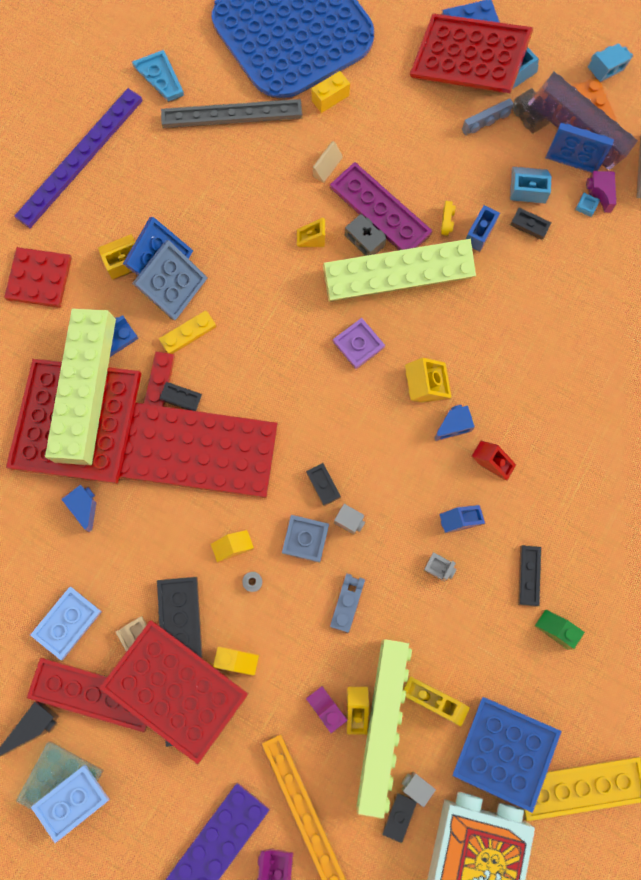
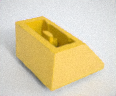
M132 234L98 247L112 280L132 272L123 265L135 243Z

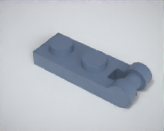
M346 573L330 624L331 628L349 633L365 579H357L352 577L351 574ZM349 584L356 586L355 592L348 590Z

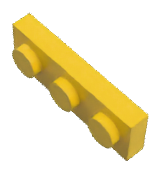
M207 310L159 338V341L167 353L173 354L217 326Z

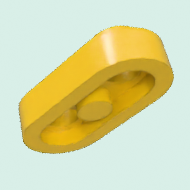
M445 200L441 235L448 236L449 232H453L454 222L451 221V216H454L456 205H453V201Z

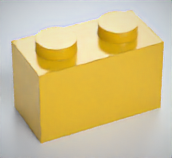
M341 71L311 88V101L321 113L350 96V82Z

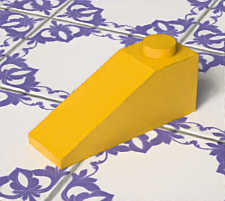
M411 676L404 688L406 698L458 726H462L470 709L464 703Z

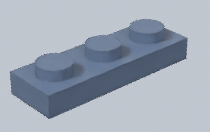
M509 98L464 120L463 133L465 135L475 133L486 125H492L500 118L508 117L514 103Z

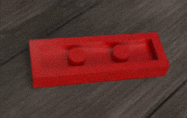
M155 352L144 404L164 407L165 402L159 399L165 383L170 382L175 359L174 354Z

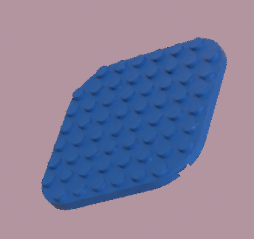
M215 0L212 21L217 34L252 84L260 92L271 97L290 98L306 91L363 59L373 45V23L357 0Z

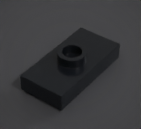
M166 382L159 400L185 410L196 411L202 394Z
M397 793L382 835L402 843L417 802Z

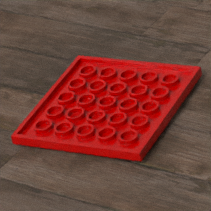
M32 359L6 468L118 484L142 373L137 370L108 367L92 465L54 463L46 458L45 454L62 362Z

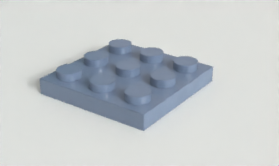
M166 240L132 284L172 320H176L208 277L169 240Z

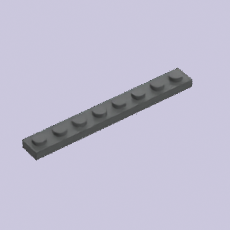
M301 99L161 109L162 128L302 119Z

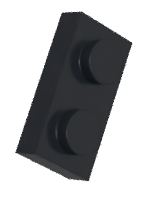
M519 207L510 225L543 240L552 222Z
M324 463L306 471L323 506L341 498Z

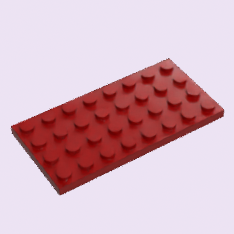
M135 403L119 478L267 498L278 423Z

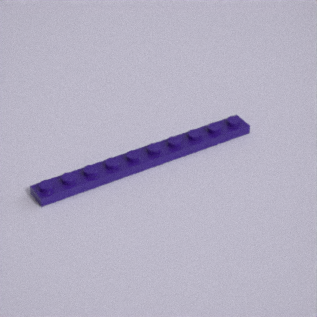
M127 88L14 215L15 218L28 228H31L142 103V97Z

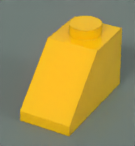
M218 647L213 667L255 676L259 655Z
M348 687L347 734L367 735L369 715L368 687Z

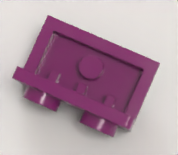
M272 848L262 850L258 858L259 874L257 880H291L293 852Z

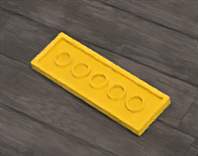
M632 757L547 771L533 813L523 809L525 820L532 821L641 803V758Z

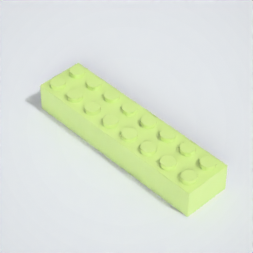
M471 239L323 264L329 302L468 279L476 276Z
M71 310L45 457L54 463L92 465L116 322L115 317L108 310Z
M386 639L381 641L356 805L357 812L361 815L384 819V813L389 812L390 800H388L387 793L388 790H392L393 777H391L390 772L391 768L395 769L396 755L393 752L394 746L398 747L400 734L396 732L397 724L401 725L403 712L399 711L400 703L405 701L406 691L403 690V683L407 682L409 670L406 669V662L410 661L412 654L409 643Z

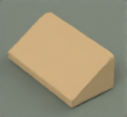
M334 141L330 143L313 166V177L323 183L343 157Z

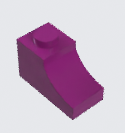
M593 171L590 178H587L586 189H589V195L600 199L599 202L603 207L604 213H611L616 206L615 172Z
M323 686L306 698L330 733L347 721Z

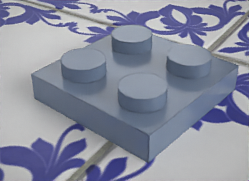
M291 515L282 554L320 563L329 524Z

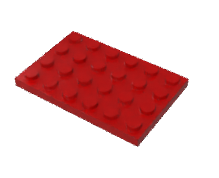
M432 13L410 76L416 79L511 94L533 33V27Z
M152 620L149 621L99 688L197 765L249 695V693Z

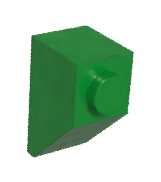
M546 609L534 625L567 650L575 649L585 633L567 619Z

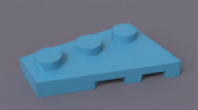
M164 50L132 62L133 67L168 102L184 96L183 89Z

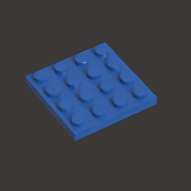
M482 697L452 776L533 813L562 731Z

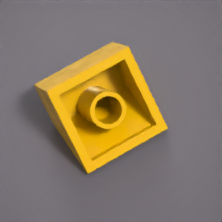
M422 357L405 364L411 401L430 402L452 398L445 362Z

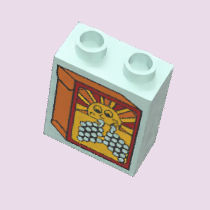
M458 792L456 802L444 799L427 880H525L535 827L523 820L524 810L521 808L499 803L497 813L481 809L482 798Z

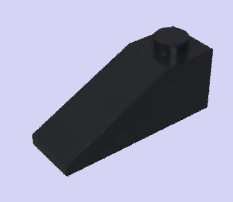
M34 702L0 746V756L12 752L47 732L50 733L57 725L56 720L59 715L45 704Z

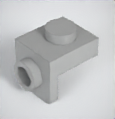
M433 552L424 571L445 582L448 578L452 579L457 570L454 568L456 562H450Z

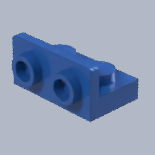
M123 315L115 318L116 322L110 357L139 339Z

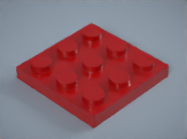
M16 247L4 298L8 301L60 308L72 260L71 255Z

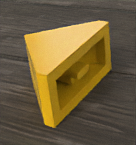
M320 218L297 229V246L325 247V219Z
M247 530L227 534L211 544L217 563L254 549Z

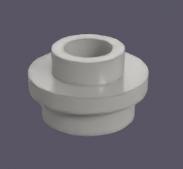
M249 572L243 578V586L249 592H256L262 586V578L256 572ZM251 578L256 579L255 585L249 584Z

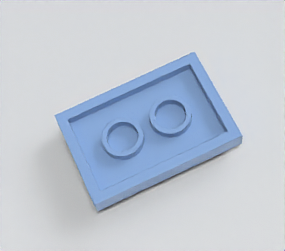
M69 587L30 636L57 658L63 660L102 611L74 588Z
M84 765L31 808L54 843H56L110 799L88 767Z

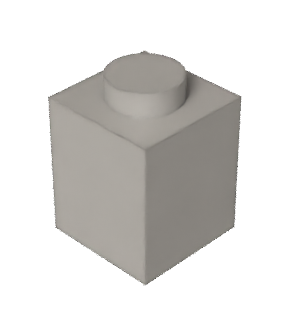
M343 504L334 520V524L354 535L356 531L360 532L365 524V521H363L365 515Z
M415 772L411 775L408 773L401 783L403 785L401 788L403 792L422 807H425L436 791L434 787Z

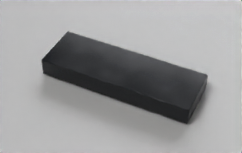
M520 546L518 605L536 607L540 605L541 547Z

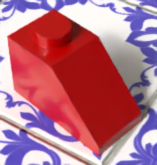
M485 441L479 442L471 456L481 467L508 481L516 467L513 460L499 445Z

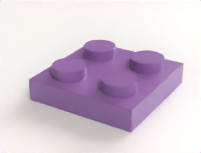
M363 318L333 339V343L355 369L385 348V344Z

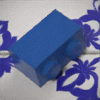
M483 205L466 239H471L472 248L479 252L482 250L500 215L499 212Z

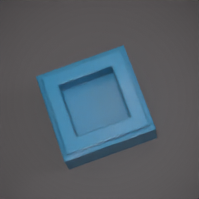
M583 193L575 210L592 217L600 199Z

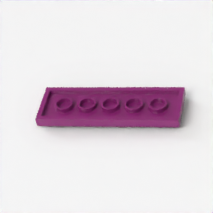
M356 162L330 184L331 190L359 215L362 214L365 218H369L373 226L377 230H381L385 234L386 239L398 250L419 247L433 232Z

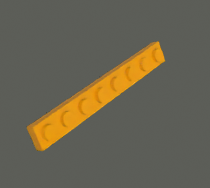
M280 734L262 743L321 879L346 880L282 735Z

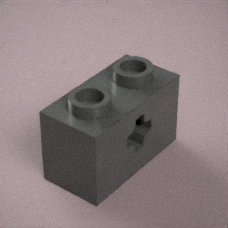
M362 214L345 227V236L365 256L377 254L385 247V234L381 230H377L373 226L372 221L367 217L365 218Z

